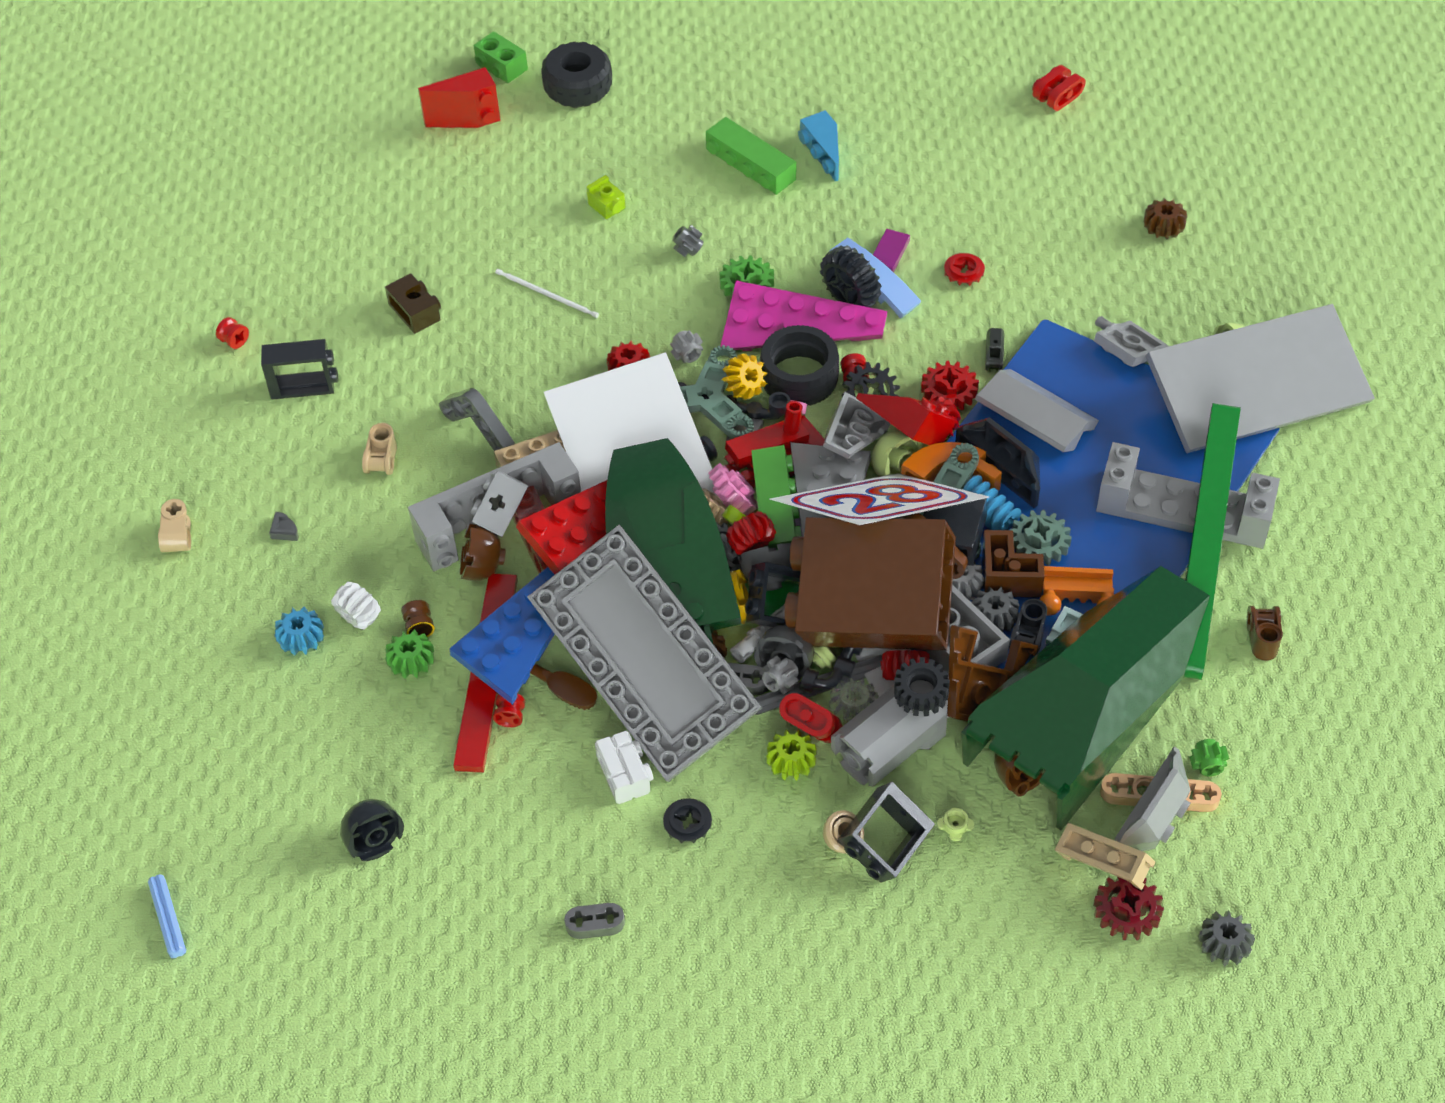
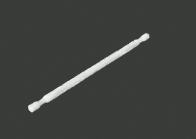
M496 269L495 273L498 275H503L507 279L579 311L591 314L595 318L599 316L597 312L590 311L579 304L511 274H506L500 269Z

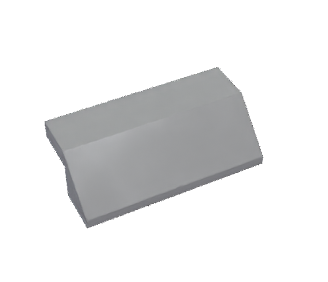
M1012 369L999 370L975 398L976 401L1062 452L1073 451L1083 432L1094 430L1099 421Z

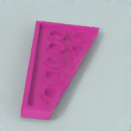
M736 281L720 347L722 345L727 347L728 345L733 350H743V352L752 351L753 348H762L766 339L772 333L793 325L818 328L832 337L833 341L882 339L888 311Z

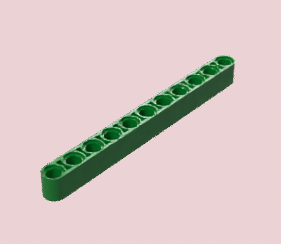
M1212 403L1186 574V581L1210 595L1184 676L1197 680H1202L1206 661L1241 407Z

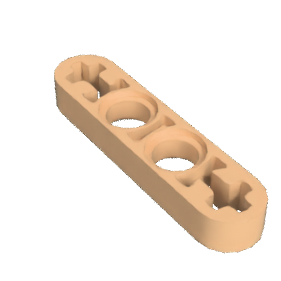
M1120 773L1108 774L1102 780L1101 797L1110 804L1136 806L1142 797L1137 792V788L1140 786L1148 787L1155 776ZM1188 779L1190 790L1193 791L1192 797L1194 798L1193 800L1189 799V793L1186 800L1191 804L1187 811L1212 812L1216 810L1222 795L1219 786L1210 781ZM1111 785L1117 786V793L1112 792ZM1128 786H1132L1131 794H1127ZM1208 793L1209 798H1211V800H1205V797L1202 794Z

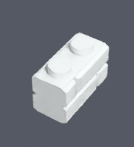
M627 731L617 733L613 737L597 740L595 743L596 756L616 803L621 804L632 800L633 797L638 798L649 794V781L653 780V774L648 763L642 764L640 757L643 756L640 743L636 740L632 741Z

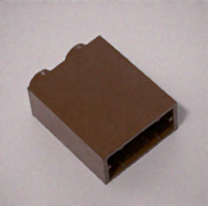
M806 517L804 536H794L791 542V567L793 571H801L799 593L789 592L786 597L785 622L787 627L795 628V632L804 641L818 647L947 651L956 540L945 519H886L857 525L836 518Z

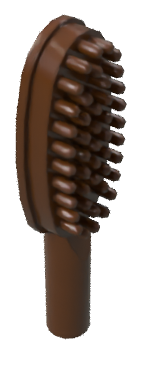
M536 663L531 669L530 674L546 682L550 691L570 706L590 710L596 704V690L581 678L563 671L552 673Z

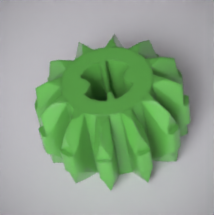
M414 629L411 634H406L402 630L401 637L392 636L391 643L386 644L385 660L387 665H389L394 675L401 674L405 680L411 674L418 678L420 671L428 673V665L434 664V646L428 640L425 633L418 635Z

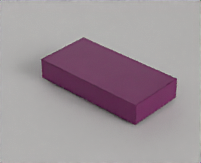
M886 229L873 255L894 273L910 242V235Z

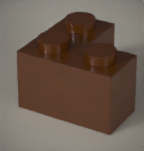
M984 530L982 547L984 592H986L989 586L993 591H998L1002 587L1003 593L1012 592L1013 597H1041L1044 584L1043 554L1014 553L1013 530Z

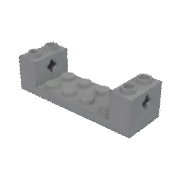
M559 442L408 507L415 542L433 572L459 561L454 534L466 529L469 523L475 524L472 522L474 515L470 514L477 498L483 500L487 490L483 489V486L490 473L495 475L499 470L528 485L519 505L545 495L552 506L581 492L579 471ZM503 496L491 497L490 501L494 503L493 509L497 510L500 506L505 507V503L502 502Z
M1112 442L1101 483L1096 512L1193 533L1200 483L1138 470L1136 466L1140 448ZM1251 473L1246 493L1229 490L1223 540L1261 549L1264 548L1280 478Z

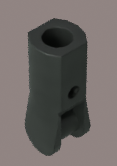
M990 328L987 331L985 370H989V368L1003 369L1005 334L1002 328Z

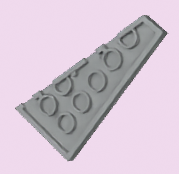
M791 442L797 493L865 479L871 461L870 451L860 450L847 459L823 446ZM799 508L803 536L806 517L833 518Z

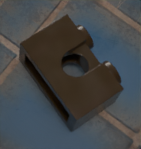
M411 273L385 286L389 306L414 334L441 321L439 314L441 305L435 295L431 296L425 284L421 280L418 281Z

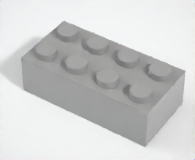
M952 585L947 651H923L929 653V657L935 660L937 665L940 663L943 666V671H947L949 676L951 625H956L978 631L971 662L997 667L1007 660L1010 639Z

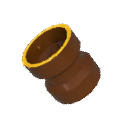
M413 600L402 607L401 612L403 620L406 622L405 629L407 634H411L414 629L418 635L425 633L427 637L434 633V623L432 618H430L431 612L426 601Z

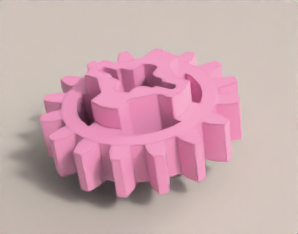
M721 463L708 472L709 478L713 481L714 487L712 489L714 493L718 495L726 507L730 504L746 516L758 509V503L753 495L755 490L740 472L729 471Z

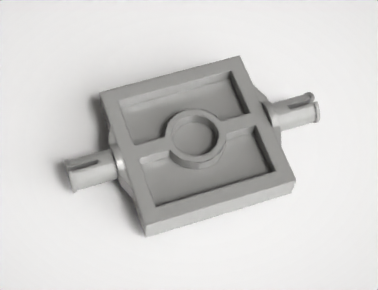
M1099 316L1095 321V325L1103 330L1096 332L1094 342L1102 346L1105 351L1120 358L1126 365L1134 367L1148 362L1145 356L1148 352L1169 347V345L1132 321L1115 324L1109 322L1103 316Z

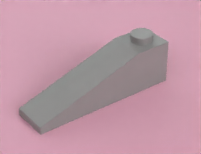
M845 392L830 420L823 447L848 459L885 434L889 429L890 423L856 399V397Z

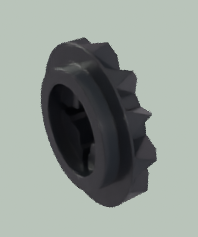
M691 798L680 799L666 809L663 817L664 829L668 832L670 839L675 838L681 844L684 841L695 843L697 839L705 838L708 830L711 829L712 815L709 808L701 801ZM691 813L693 823H690L689 826L686 829H684L682 821H686L687 817H689Z

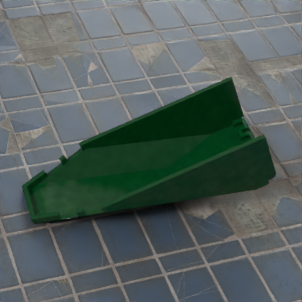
M1160 566L1085 612L986 698L969 716L968 725L961 732L963 764L968 767L986 744L993 739L988 749L1008 762H1011L1015 756H1018L1014 766L1033 779H1036L1041 772L1043 773L1039 783L1058 795L1056 827L1062 830L1184 678L1210 595Z

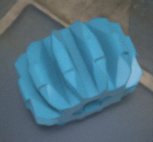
M305 606L300 611H296L292 607L290 614L282 613V620L275 621L276 630L274 635L284 652L290 650L295 656L299 651H302L307 655L309 648L317 650V642L323 641L324 625L322 620L318 618V614L314 610L308 612Z

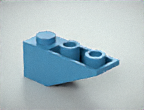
M826 110L800 119L798 136L801 143L809 148L814 159H818L825 173H829L834 181H838L839 153L836 122Z

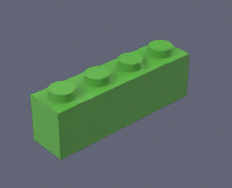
M724 117L706 131V149L711 154L724 160L728 165L733 166L746 177H750L777 195L796 180L795 160L729 118Z
M784 445L751 450L758 511L766 513L774 524L776 534L774 540L769 542L768 548H777V550V544H791L794 536H802L801 526H796L795 519L800 518L799 508L770 500L771 498L797 493L795 478L790 479L789 472L794 471L792 455H786Z

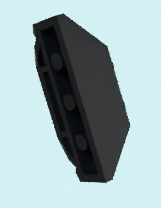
M990 417L961 425L956 429L955 442L972 444L986 451L985 462L994 465L1002 472L1001 483L1031 507L1035 508L1038 506L1040 465L1039 457L1034 451Z

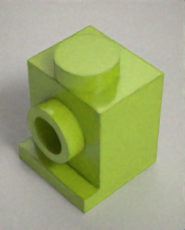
M607 175L586 186L588 205L606 220L626 208L625 194L609 181Z

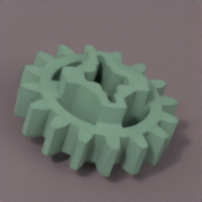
M1031 510L1030 517L1021 514L1019 521L1014 520L1010 530H1013L1015 553L1043 554L1045 564L1050 566L1051 559L1060 562L1061 555L1066 556L1068 554L1072 538L1070 536L1071 529L1070 527H1064V519L1057 521L1055 513L1049 517L1046 516L1045 510H1042L1040 515H1036Z

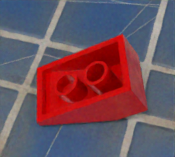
M486 67L418 88L425 127L479 128L501 121L496 84Z
M858 393L856 399L909 438L927 445L943 443L957 420L949 415L950 410L939 403L934 404L926 398H922L919 401L911 397L862 393Z

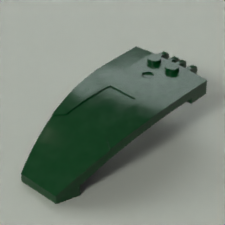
M668 438L614 449L610 461L606 488V534L618 525L624 529L713 644L711 633L714 630L741 625V616L722 539L709 503L698 480L681 453Z

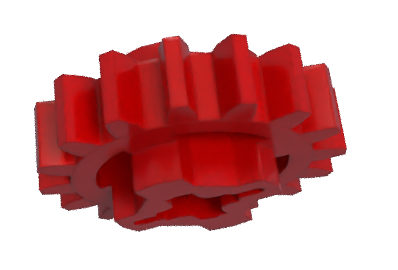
M948 360L944 366L937 362L935 369L928 367L927 374L922 375L921 393H924L923 398L928 400L931 398L937 400L941 396L946 400L950 399L956 407L964 410V404L971 406L973 399L976 398L979 380L976 379L975 372L969 373L968 365L961 368L958 361L955 365H951Z

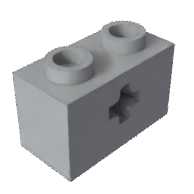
M499 470L495 475L490 473L483 486V489L487 490L483 500L477 498L470 514L474 515L472 522L503 537L528 485ZM498 495L503 496L502 502L505 503V507L500 506L495 510L492 508L494 503L490 499L491 497L496 498Z

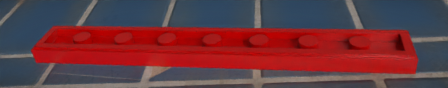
M492 574L488 577L480 623L516 594L517 575ZM472 672L470 673L453 766L455 771L484 773L498 693Z

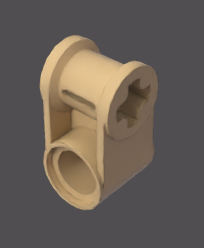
M378 423L370 428L366 449L362 458L364 473L369 474L370 471L386 472L387 475H392L397 444L393 429L389 424Z
M179 499L168 500L161 507V520L158 532L161 553L190 551L191 521L187 515L185 503Z

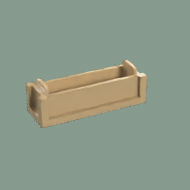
M1071 823L1067 824L1055 848V851L1066 860L1070 861L1072 858L1127 880L1141 890L1145 885L1143 881L1149 868L1155 864V861L1145 852Z

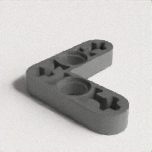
M469 388L450 394L439 403L441 412L451 421L471 417L494 451L515 444L484 397L476 389Z

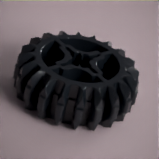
M841 245L828 252L822 258L820 263V274L824 277L822 282L826 284V290L830 291L832 297L840 302L870 308L876 304L881 295L880 289L882 286L878 282L880 277L876 275L875 268L870 265V260L867 261L864 258L863 253L859 254L856 248L851 249L848 245L844 247Z

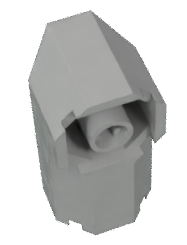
M919 680L911 683L910 688L916 693L923 694L932 691L933 685L930 682ZM892 686L831 736V749L835 755L839 752L844 759L840 761V764L859 784L865 785L869 782V786L873 787L919 748L930 749L946 736L947 700L943 709L939 707V712L936 714L929 710V716L924 717L923 711H919V716H913V709L907 713L904 711V705L899 707L897 699L894 697V686Z

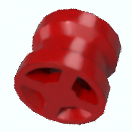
M232 317L224 318L216 328V338L222 342H227V345L233 349L242 347L249 337L248 328L243 324H238Z
M517 693V698L512 705L498 694L496 697V706L498 708L494 711L493 720L503 727L513 728L521 725L523 721L521 711L525 708L526 703L524 697Z

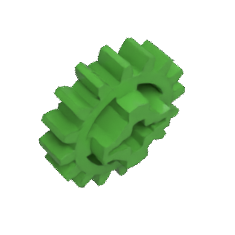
M749 255L748 259L745 260L742 256H739V261L730 259V266L724 264L723 271L719 273L720 289L724 290L725 296L733 295L736 281L774 287V269H770V263L762 264V258H758L755 261L752 255Z

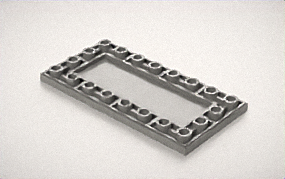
M1333 304L1157 349L1145 355L1186 453L1205 448L1212 403L1241 407L1237 439L1370 403L1375 399Z
M620 525L611 530L527 597L626 729L640 743L642 750L667 782H670L762 709L757 700Z

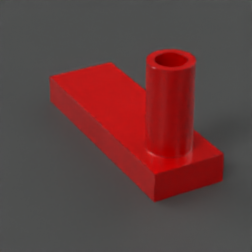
M790 401L786 405L784 421L726 441L725 450L739 467L753 462L751 450L784 445L786 450L791 448V442L800 444L808 442L810 434L801 423L802 404L797 401Z

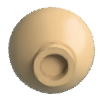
M840 810L830 815L825 821L823 838L827 846L835 852L846 854L844 846L837 840L856 815L852 812ZM864 828L858 833L862 839H864Z

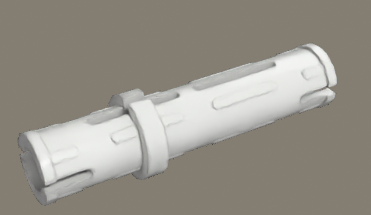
M785 604L771 616L785 619ZM759 625L756 628H751L747 632V636L730 649L733 658L739 663L745 662L755 652V647L764 633L773 627Z

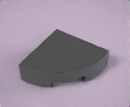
M275 512L269 532L271 539L298 541L299 535L295 523L286 514Z

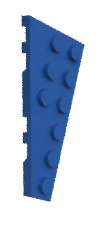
M549 567L449 648L450 656L512 705L517 698V693L522 684H525L530 677V671L534 664L540 660L555 635L527 598L554 576Z

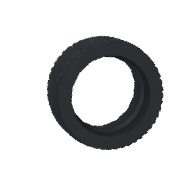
M804 325L787 326L772 333L762 346L760 362L764 363L761 368L762 371L768 373L763 377V380L767 383L764 389L769 396L776 392H783L790 397V400L803 402L807 406L820 403L822 400L824 401L836 388L839 377V353L835 341L826 332ZM806 357L818 361L823 367L814 373L794 375L780 370L777 364L789 358Z

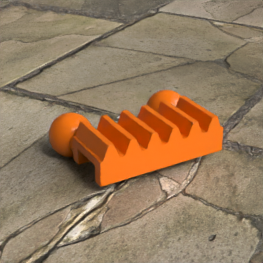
M1044 566L1043 595L1039 600L1046 604L1047 616H1053L1060 611L1061 601L1064 598H1068L1069 602H1074L1076 598H1079L1081 603L1091 599L1092 603H1097L1098 605L1113 596V569Z

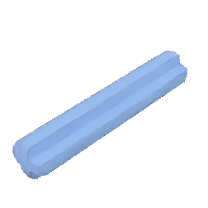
M158 874L155 877L149 878L148 885L167 952L171 958H177L186 953V948L166 880L163 875Z

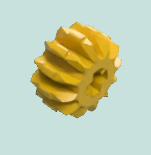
M739 354L737 357L730 358L728 360L729 366H725L722 369L727 374L722 379V381L728 383L726 391H733V397H742L745 400L762 393L761 387L767 384L763 377L768 374L761 369L764 363L757 362V358L754 355Z

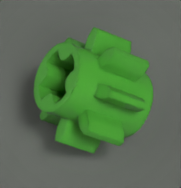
M1204 739L1196 743L1195 749L1191 750L1192 756H1190L1193 770L1199 769L1200 774L1207 777L1222 773L1224 767L1227 766L1226 760L1230 759L1226 746L1220 747L1219 742L1214 739Z

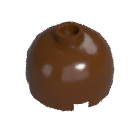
M469 523L464 537L470 539L466 540L465 546H462L460 575H462L461 579L481 581L494 574L498 565L504 564L506 549L501 548L500 538L497 534L477 524Z

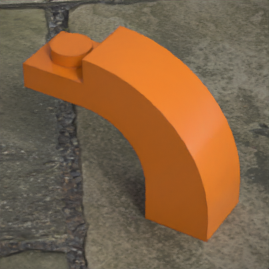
M943 442L926 446L913 453L902 463L901 474L934 482L945 461L949 458L952 449L956 445L961 444L959 442ZM975 447L978 451L979 463L971 478L977 475L982 476V483L985 481L989 482L990 489L996 488L999 491L1002 472L994 465L985 462L986 451ZM968 452L961 453L957 460L961 464L968 463L972 459V454Z

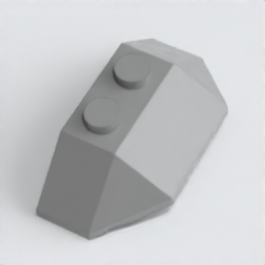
M1172 748L1114 841L1140 851L1155 849L1160 840L1164 843L1168 841L1175 829L1171 825L1172 821L1176 816L1182 818L1191 804L1186 800L1191 790L1178 748Z

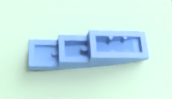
M846 238L831 249L833 250L841 245L843 247L848 245L851 249L856 248L859 254L863 253L867 261L870 260V265L875 268L876 275L880 277L878 282L882 286L878 302L880 304L886 302L900 319L921 303V300L895 273L850 238Z

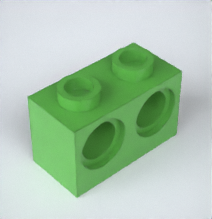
M494 31L473 45L474 58L477 65L481 68L486 67L495 77L502 79L506 83L511 82L528 70L526 51Z

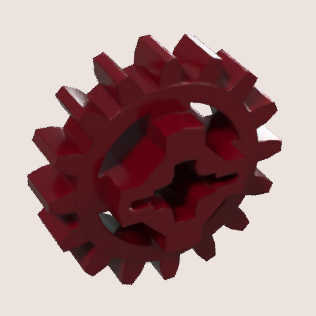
M1108 877L1106 878L1105 886L1099 885L1097 896H1095L1093 906L1096 907L1094 916L1095 918H1102L1101 928L1111 927V936L1120 932L1122 933V940L1126 941L1128 934H1133L1135 940H1139L1141 932L1150 936L1153 927L1158 928L1161 920L1160 917H1162L1164 907L1161 906L1163 897L1162 895H1155L1156 885L1146 886L1147 878L1143 881L1145 885L1142 890L1136 888L1131 882L1117 877L1116 881ZM1149 911V914L1141 920L1140 917L1145 916L1146 912Z

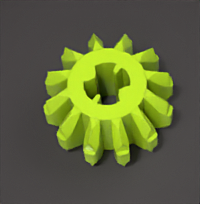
M787 729L784 732V736L775 734L773 742H769L767 745L768 754L766 755V762L768 766H771L773 775L782 773L784 781L788 776H793L797 781L799 774L808 777L810 768H814L816 765L815 755L817 754V748L815 744H811L809 735L801 737L799 729L795 734H790Z

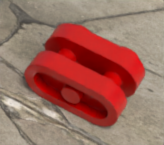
M1059 65L1034 82L1032 94L1037 100L1041 102L1047 101V106L1055 111H1059L1082 93L1086 80L1076 73L1071 75L1070 69Z
M798 693L786 695L780 703L779 711L784 720L821 742L831 743V736L843 727L839 717Z

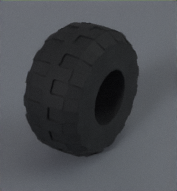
M587 42L561 44L551 50L542 62L541 75L545 92L556 103L558 102L566 107H586L597 103L609 92L612 85V68L608 55L594 44L591 45Z

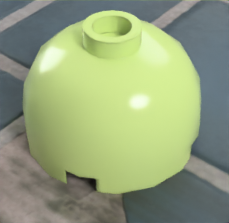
M901 431L886 433L875 444L872 451L871 462L875 473L879 477L897 473L901 474L902 463L913 453L924 448V443L912 440Z

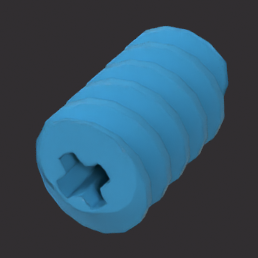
M977 475L971 478L962 490L989 496L987 498V518L984 526L991 530H1009L1012 528L1014 520L1018 521L1020 518V508L1013 509L1014 504L1011 501L1005 503L1006 497L1004 495L997 496L998 490L996 488L990 489L989 482L985 481L982 483V476Z

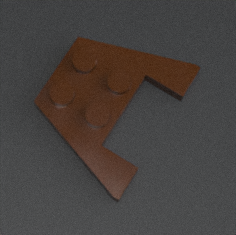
M951 625L947 716L968 721L969 716L986 698L1025 665L1030 655L1035 656L1038 650L1037 645L1012 639L1004 669L971 662L978 631Z

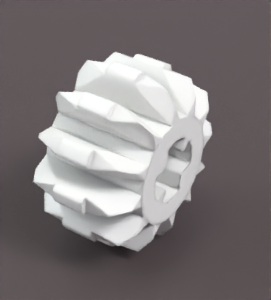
M346 582L342 585L331 600L335 611L341 615L340 617H343L347 623H351L355 628L365 629L370 626L381 611L377 600L372 597V594L353 582Z

